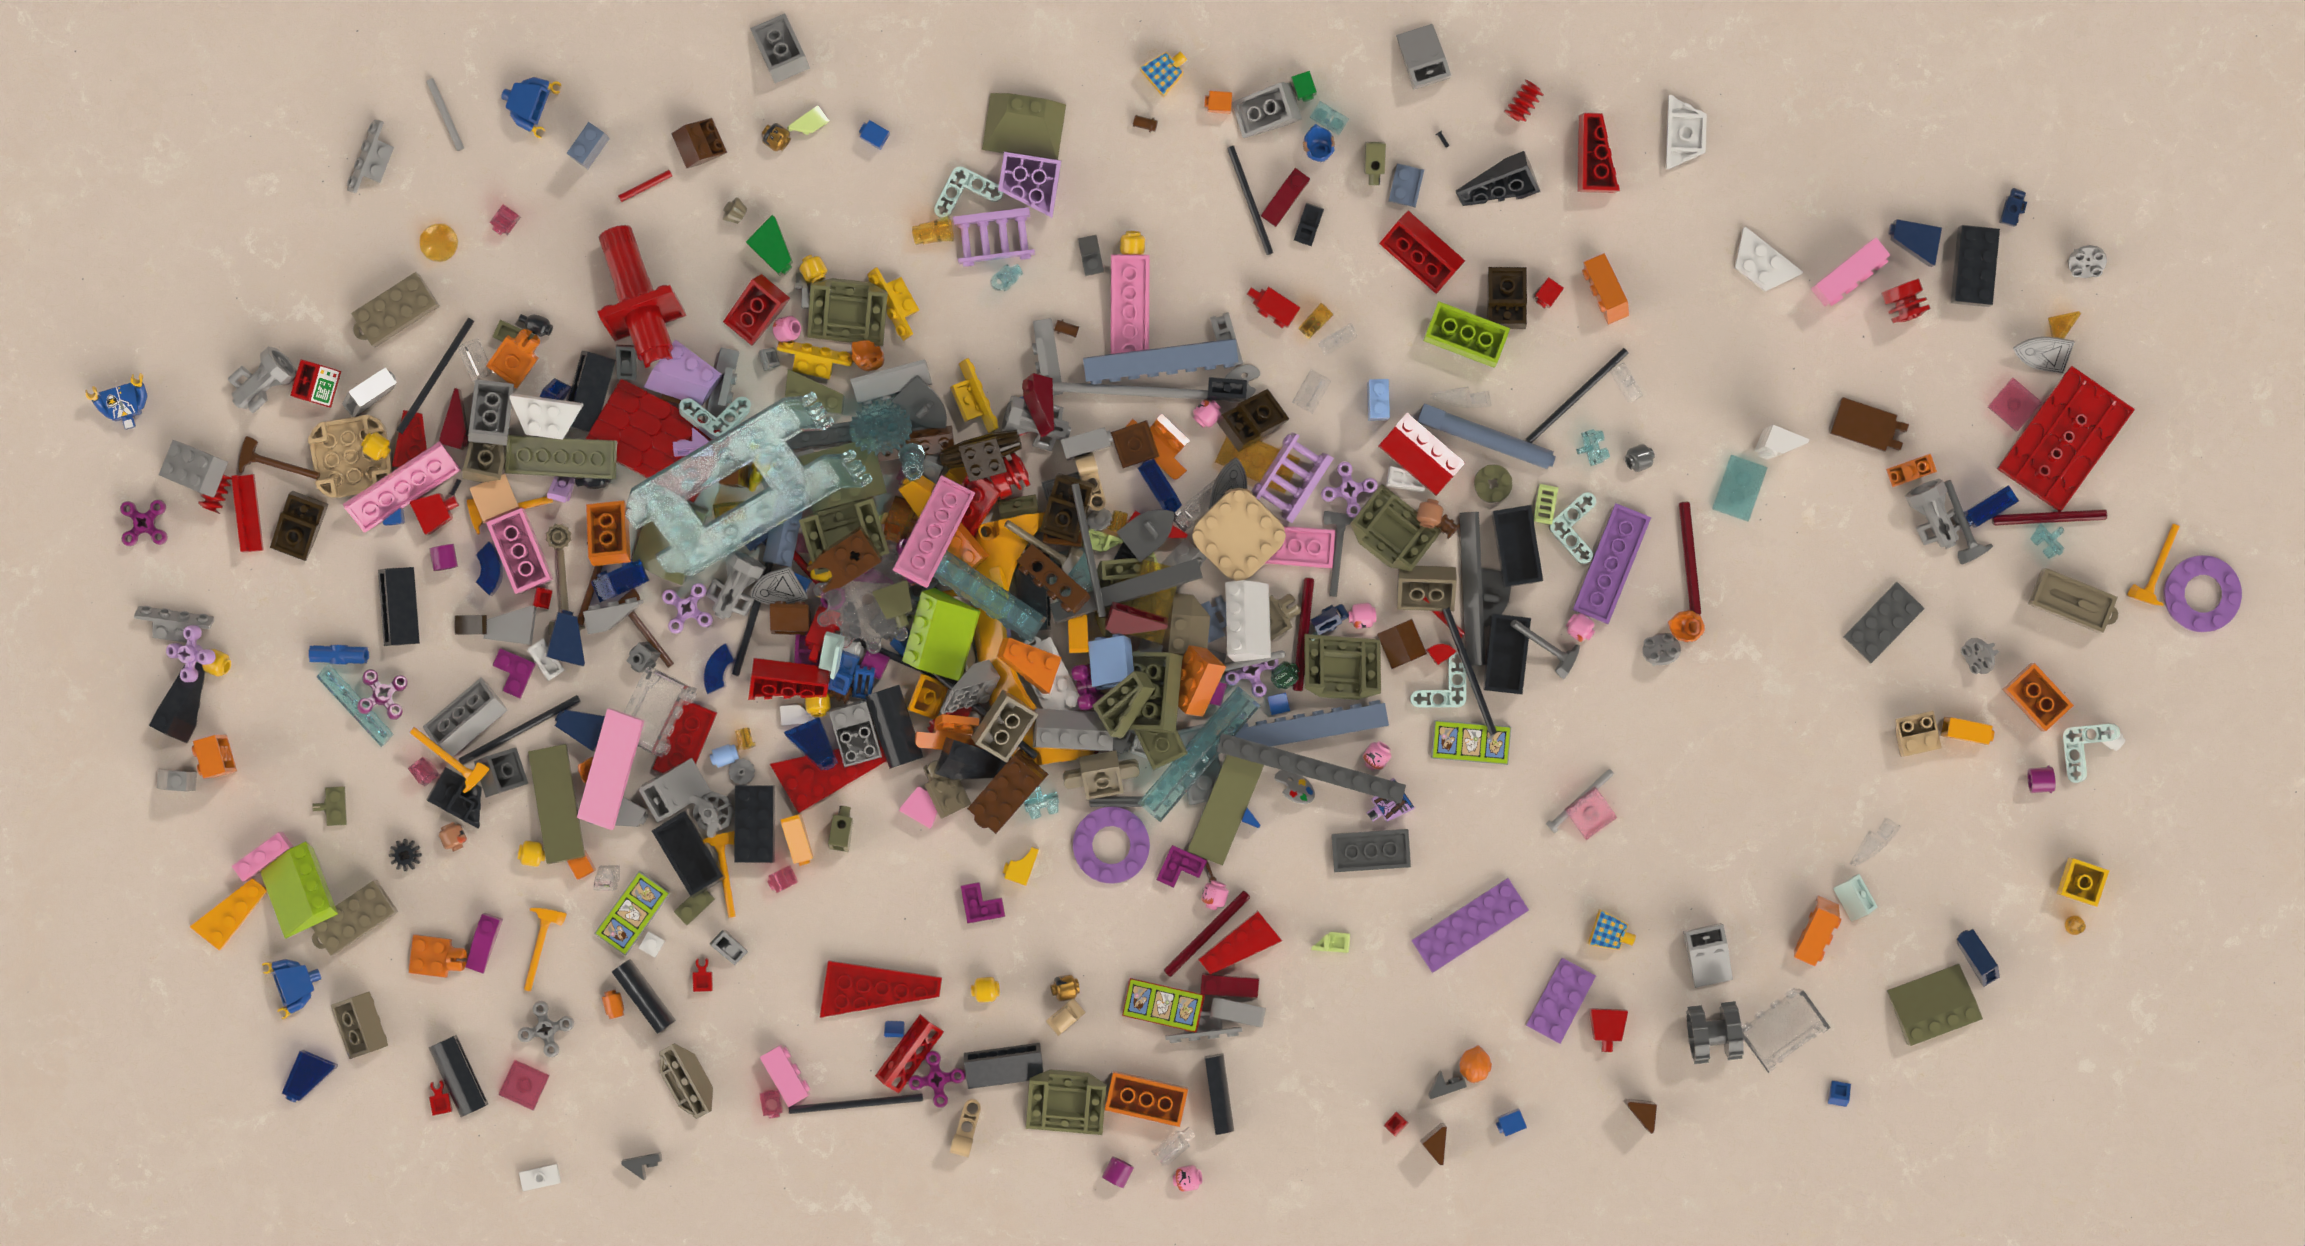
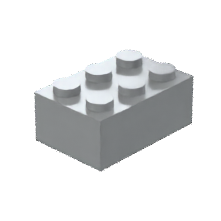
M475 379L468 441L507 446L512 409L510 395L514 393V384Z
M172 440L159 476L214 498L228 462L184 443Z

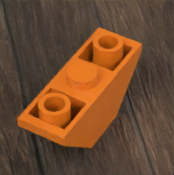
M1931 454L1886 469L1892 487L1937 472Z

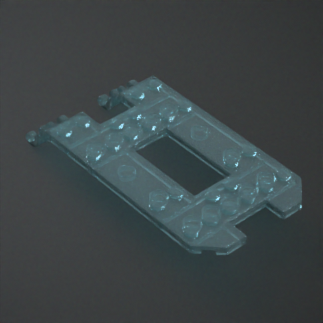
M810 392L805 396L782 398L631 488L625 516L635 530L650 521L655 523L670 544L669 547L655 554L656 559L666 572L684 573V575L694 576L841 488L864 487L872 482L873 478L870 474H864L862 477L856 478L866 471V468L859 459L846 464L856 457V453L852 449L843 454H824L803 466L788 444L787 440L802 431H820L833 425L834 421L830 416L817 421L827 414L821 402L807 406L817 400L814 392ZM752 461L770 487L704 525L687 499Z

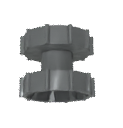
M1736 1001L1721 1003L1720 1020L1706 1021L1702 1005L1687 1007V1030L1694 1064L1709 1063L1710 1046L1724 1044L1728 1060L1742 1059L1744 1055V1040Z

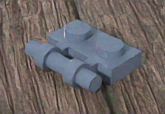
M1222 595L1214 598L1217 606L1213 608L1210 601L1201 604L1210 615L1208 643L1225 636L1222 628L1227 626L1226 602H1224ZM1218 611L1221 612L1225 620L1219 623L1215 614Z

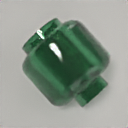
M1283 661L1271 671L1272 676L1270 678L1272 683L1278 689L1286 690L1299 680V668L1293 662Z

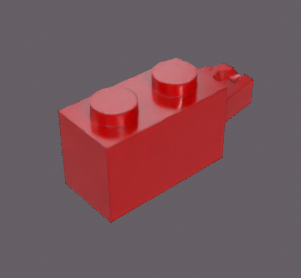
M1251 287L1247 292V295L1254 299L1252 304L1259 309L1257 313L1265 318L1271 317L1274 319L1273 323L1282 329L1284 326L1286 328L1290 326L1301 308L1270 287L1266 291L1261 289L1260 292Z
M822 606L818 607L805 639V645L811 650L809 661L817 663L822 653L826 632L835 634L836 631H840L843 624L841 613Z

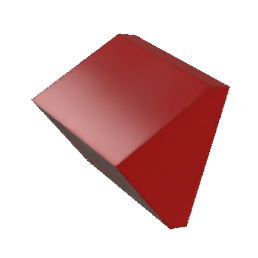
M536 587L532 606L549 609L553 591Z
M1395 1112L1383 1126L1396 1137L1409 1122L1398 1112Z

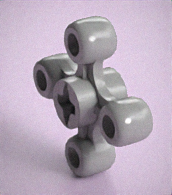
M538 1001L533 1005V1012L538 1017V1024L534 1028H521L518 1031V1038L522 1042H529L534 1037H541L545 1042V1055L554 1057L559 1053V1046L554 1041V1034L559 1030H571L574 1027V1020L570 1016H564L559 1021H551L547 1015L549 1010L547 1003ZM539 1005L543 1006V1012L538 1011ZM565 1020L569 1021L568 1027L564 1026ZM544 1024L546 1025V1027H552V1029L548 1031V1034L546 1033V1031H540L544 1027ZM524 1031L528 1032V1038L523 1036ZM550 1046L554 1047L553 1053L549 1051Z

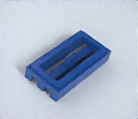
M856 665L852 697L866 699L865 696L867 694H864L867 675H870L868 695L872 694L875 668L871 667V670H868L866 666L862 669L860 665ZM859 674H863L861 691L857 693Z

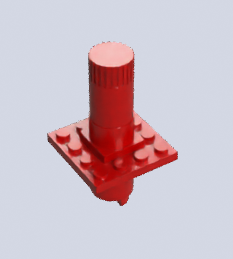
M620 225L605 230L599 235V241L619 303L606 305L597 311L600 320L614 341L631 336L637 357L640 361H643L645 368L650 367L652 362L659 359H673L671 354L673 345L665 323L687 316L684 307L671 285H661L656 290L653 289L631 226Z

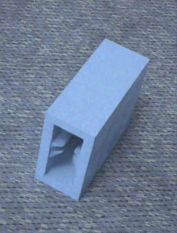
M1369 379L1367 382L1368 421H1387L1390 418L1389 379Z
M1114 634L1111 638L1097 637L1095 641L1088 642L1092 687L1098 690L1114 688L1134 671L1130 638L1123 634Z

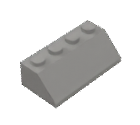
M925 359L850 379L857 403H862V406L871 405L874 403L873 400L881 399V401L892 399V395L900 393L917 375L928 386L932 385Z
M480 678L425 724L423 728L434 743L453 757L481 732L486 730L495 720L501 717L507 709L489 685Z
M1034 709L1039 715L1034 721L1033 747L1113 751V737L1108 733L1097 712Z

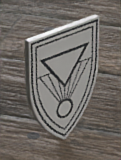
M2035 337L2017 344L2013 349L2019 359L2032 368L2064 374L2075 341L2055 337Z
M791 567L765 574L755 583L751 592V598L769 605L770 603L775 604V601H785L786 604H791L808 598Z

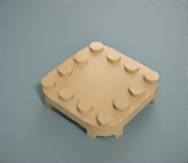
M362 415L321 422L312 430L308 437V444H310L314 471L320 472V478L316 479L315 484L324 495L331 498L358 495L393 472L390 453L385 459L381 458L376 461L362 451L363 446H361V443L368 433L377 432L388 439L387 431L380 419L370 415Z
M1234 488L1226 491L1199 520L1197 519L1193 527L1192 537L1197 548L1224 575L1232 580L1240 581L1252 576L1280 549L1286 534L1281 520L1261 503L1247 488Z

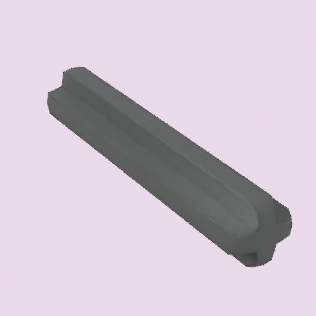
M1106 796L1090 799L1089 805L1090 807H1145L1146 798L1144 796Z

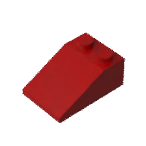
M760 274L751 280L723 322L753 346L781 313L790 297L764 275Z

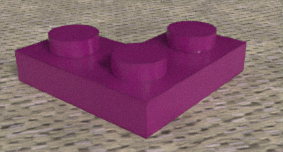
M500 648L493 666L510 673L503 691L521 699L536 663Z
M1172 845L1156 880L1174 888L1181 871L1200 878L1207 860Z
M980 882L961 885L967 924L1005 917L1002 898L983 901Z

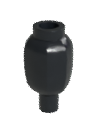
M521 314L518 318V321L524 323L528 330H531L533 334L538 336H549L553 331V325L550 324L547 318L533 314L527 317Z
M580 478L576 479L575 482L577 487L585 486L588 489H599L606 487L607 483L611 482V479Z

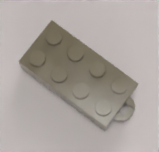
M415 272L351 313L357 322L353 327L354 335L360 340L368 339L371 346L377 347L438 308L439 304L420 274Z
M2047 568L2041 570L2028 605L2097 633H2104L2106 626L2114 624L2118 619V611L2114 607L2117 596Z
M374 880L336 905L338 915L312 926L315 932L312 936V942L319 949L326 948L330 956L335 955L396 914L398 910L378 880Z

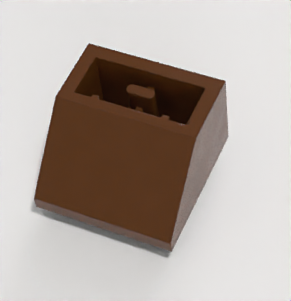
M712 118L686 124L671 133L686 168L701 165L727 153Z
M775 601V604L770 603L771 634H808L811 624L809 605H805V602L800 601L794 602V604H786L785 601Z

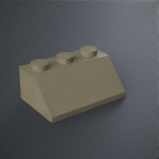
M1415 566L1412 571L1398 569L1397 610L1442 611L1449 607L1454 612L1457 584L1456 567ZM1424 596L1429 600L1430 603H1427L1423 600Z
M1002 690L971 738L976 745L1008 762L1039 714L1017 697Z
M370 991L331 1005L349 1059L388 1046L387 1037L380 1023V1017L377 1014Z

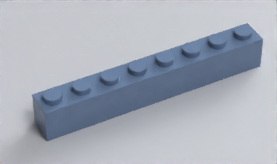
M1236 338L1083 358L1086 382L1090 381V384H1100L1104 379H1109V382L1121 381V377L1127 376L1129 380L1139 379L1140 375L1147 374V377L1159 376V372H1166L1167 375L1178 374V370L1183 369L1186 372H1195L1198 367L1211 370L1216 369V365L1222 364L1224 368L1234 367L1235 363L1239 362Z
M1376 700L1369 702V706L1364 707L1359 703L1350 705V709L1343 710L1342 707L1331 708V712L1325 714L1323 710L1312 712L1313 716L1305 717V713L1293 715L1294 719L1286 720V717L1275 718L1274 723L1267 724V720L1255 722L1256 726L1248 727V723L1236 725L1237 729H1234L1233 732L1234 737L1271 747L1389 726L1385 703Z

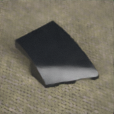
M444 767L426 800L479 829L482 787L476 784L464 793L466 779L462 775Z

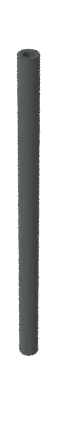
M1079 483L1073 484L1071 486L1098 617H1104L1106 612Z

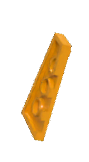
M254 878L250 879L193 923L190 928L220 951L266 894V887Z

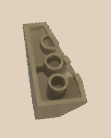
M469 441L462 470V479L480 483L500 480L505 463L503 445Z

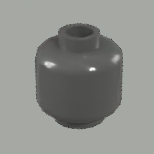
M1640 444L1627 451L1625 462L1630 470L1640 472L1653 465L1655 454L1652 448H1648L1645 444Z

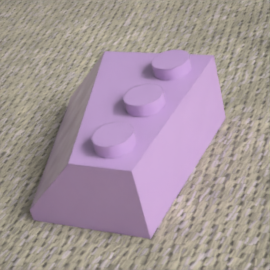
M1004 152L998 190L1052 218L1062 161Z
M675 339L672 343L673 350L671 351L673 359H660L653 368L644 388L680 400L690 398L702 406L724 375Z

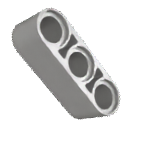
M1213 998L1210 1017L1262 1027L1266 1008Z

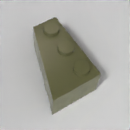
M788 369L784 399L785 409L843 415L845 397L843 394Z
M1133 671L1092 705L1111 737H1124L1154 691L1155 687L1146 673Z

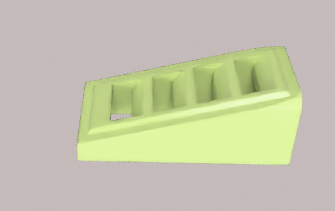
M1539 484L1533 515L1534 522L1552 525L1559 487ZM1542 491L1553 492V496L1542 494ZM1541 498L1551 499L1552 502H1542ZM1540 505L1550 507V511L1539 509ZM1539 513L1549 514V517H1548V518H1546V517H1540V516H1538V514H1539Z

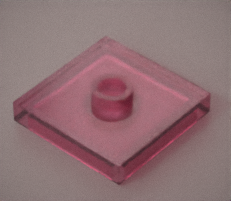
M2011 378L1988 405V408L2017 432L2040 406L2042 401L2016 379Z
M1596 787L1564 809L1586 840L1617 818Z
M515 1059L499 1095L534 1111L550 1075Z

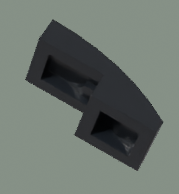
M1306 203L1294 241L1312 247L1324 208Z

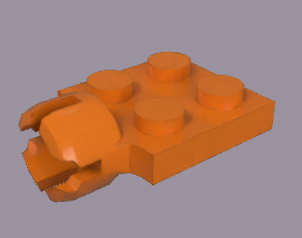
M522 329L516 338L508 335L486 365V367L505 381L514 384L516 389L521 385L539 359L534 351L540 344V339L535 334L533 338L528 340L532 333L528 329Z
M413 935L408 973L446 978L450 970L462 971L465 969L467 962L457 961V958H467V951L462 948L453 947L452 939Z

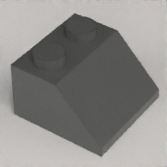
M517 748L474 761L475 766L477 762H480L489 768V771L480 780L485 797L528 784Z

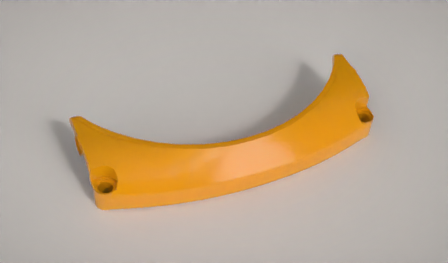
M1045 512L1025 514L981 524L973 537L988 553L989 557L970 573V586L990 583L992 579L989 570L1000 566L1004 572L1009 591L1017 559L1023 553L1028 542L1004 527V525L1009 520L1034 536L1042 525ZM982 528H985L987 531L986 537L981 534ZM993 590L970 594L971 606L981 611L974 633L978 662L990 660L1000 675L997 686L989 699L990 706L993 705L1001 691L1005 690L1020 699L1031 709H1037L1027 695L1017 672L997 657L1002 639L1007 638V602H1004L1003 597ZM1034 723L1022 739L1039 753L1035 759L1031 758L1038 765L1071 761L1082 756L1095 754L1093 750L1033 747ZM1017 747L1014 753L1012 754V757L1021 748Z

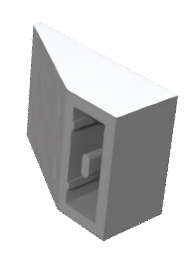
M1433 24L1396 35L1413 90L1450 79L1449 66Z
M990 660L975 663L968 669L950 691L940 711L941 714L951 713L963 707L969 708L974 704L985 703L990 699L1000 679V675Z
M866 699L829 710L844 767L882 757Z
M692 758L642 784L638 789L657 823L691 804L690 796L697 795L702 797L711 791Z
M1719 923L1683 931L1695 988L1733 980L1723 924Z

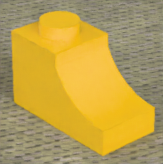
M1031 847V850L1024 858L1017 861L1010 860V863L1006 862L1002 872L1006 874L1004 878L1026 886L1039 849Z

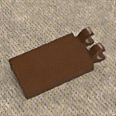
M1842 397L1830 434L1886 452L1887 447L1899 451L1902 448L1903 442L1893 440L1895 431L1907 432L1909 424L1896 421L1898 416L1896 414Z

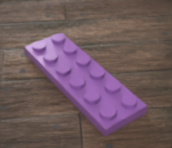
M1615 503L1572 610L1609 624L1651 517Z
M1506 878L1411 941L1433 973L1520 917L1529 909L1509 878Z

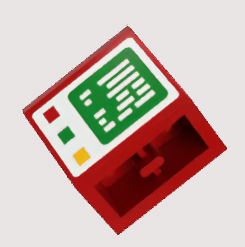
M301 359L290 396L331 408L342 371Z

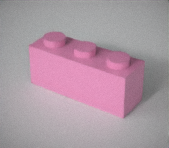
M278 832L235 863L232 868L243 882L248 881L294 846L283 832Z
M779 1045L762 1055L760 1059L787 1106L790 1107L809 1096L810 1093L808 1091L811 1089L807 1081H802L799 1074L801 1071L797 1064H792L789 1059L791 1054L787 1047L783 1048L782 1045Z

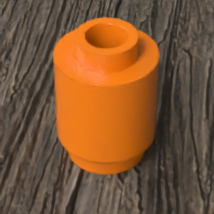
M616 989L604 992L605 996L602 997L605 1013L609 1019L623 1016L625 1009L621 993H616Z

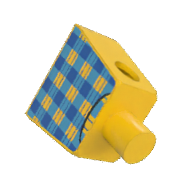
M1181 51L1173 58L1165 52L1142 65L1140 71L1164 98L1183 76L1184 72L1180 66L1187 61V58Z
M1599 909L1587 944L1620 950L1622 943L1633 946L1636 935L1626 932L1627 923Z

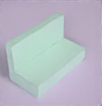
M826 632L819 668L831 671L830 678L834 679L840 667L845 636Z
M1860 874L1833 888L1851 921L1864 917L1878 908Z

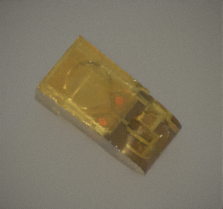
M1320 303L1298 329L1310 339L1334 314L1323 303Z

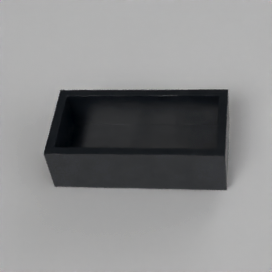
M1968 225L1958 227L1951 293L1952 304L1982 307L1993 305L2000 229Z
M1531 505L1492 511L1503 587L1507 588L1542 582L1543 575Z
M1491 614L1483 683L1484 691L1523 695L1529 638L1513 628L1511 622L1516 620L1530 629L1531 618Z
M735 785L734 863H774L775 785Z
M686 811L681 812L652 830V833L692 898L726 879Z

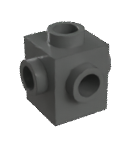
M638 642L629 652L630 656L626 661L638 673L649 672L656 666V661L661 653L649 642Z

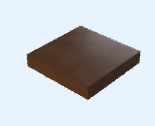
M1147 420L1110 432L1122 468L1159 457Z

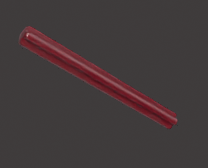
M1680 502L1679 513L1689 609L1700 615L1701 603L1690 502Z
M2107 510L1994 515L1992 522L1993 525L2106 520Z
M1307 577L1304 578L1293 680V690L1300 692L1303 691L1305 675L1304 635L1309 634L1314 579Z
M1242 891L1164 969V972L1169 977L1173 976L1250 899V895L1246 891Z

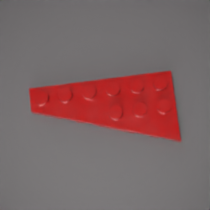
M878 740L882 757L844 767L840 749L771 763L770 766L796 810L800 813L887 760L881 742Z
M828 960L820 1018L940 997L942 977Z

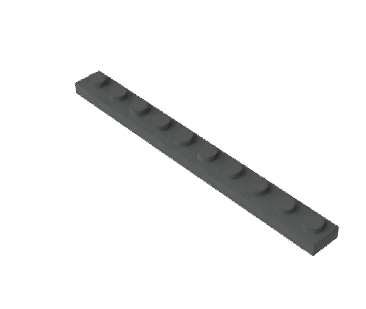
M1221 733L1216 752L1398 803L1402 802L1406 788L1405 784Z

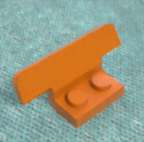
M1161 414L1150 427L1159 453V457L1152 460L1172 479H1178L1187 470L1174 457L1185 447L1189 440ZM1132 418V420L1128 423L1127 426L1136 424L1137 422Z
M942 714L935 719L933 733L916 732L915 744L919 748L942 750L945 739L948 737L981 748L971 738L973 728L979 726V718Z

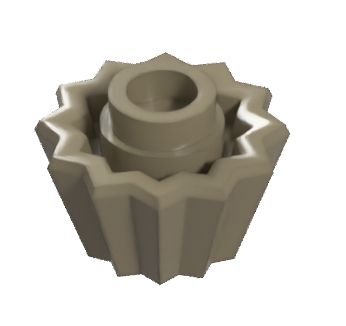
M736 197L732 202L729 201L725 205L723 220L738 224L743 219L747 208L739 198Z
M554 524L545 533L547 536L546 541L555 550L558 548L562 550L564 547H568V543L572 541L570 538L572 533L563 524Z

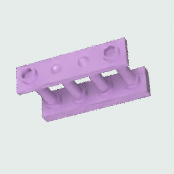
M1029 207L954 216V226H958V229L961 230L964 258H958L959 264H963V267L974 266V262L1013 257H1020V260L1031 259V255H1035V250L1028 249L1025 225L1027 217H1030ZM1010 219H1015V222H1018L1021 251L1009 252L1006 223ZM996 221V224L999 225L1002 253L990 254L987 230L989 222ZM970 224H977L980 227L982 256H971L968 232Z
M1293 432L1284 438L1283 447L1260 483H1256L1251 491L1258 500L1260 497H1263L1283 510L1282 518L1293 523L1334 459L1325 453L1316 455L1298 443L1299 435ZM1292 448L1314 462V467L1311 471L1307 472L1286 458ZM1281 464L1303 478L1304 482L1301 487H1295L1276 474ZM1271 480L1293 494L1294 498L1291 503L1286 504L1265 490Z

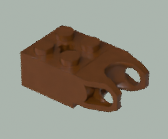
M862 526L820 552L816 560L807 566V569L811 571L818 568H827L831 572V580L822 588L823 593H826L832 589L842 588L882 562V556ZM852 551L860 553L857 558L851 556Z

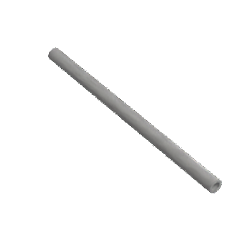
M1053 382V391L1213 400L1207 399L1208 390Z

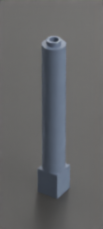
M1427 404L1423 405L1417 421L1421 425L1446 432L1548 469L1549 466L1552 467L1556 458L1553 455L1554 451L1452 415Z

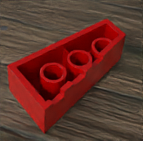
M1583 113L1579 115L1577 192L1616 193L1620 191L1616 179V170L1611 157L1612 152L1607 139L1608 135L1603 113Z
M753 658L748 700H755V697L772 699V696H783L784 699H791L795 695H800L801 698L827 697L830 671L815 665Z
M1257 910L1200 956L1198 960L1211 975L1282 942V940Z

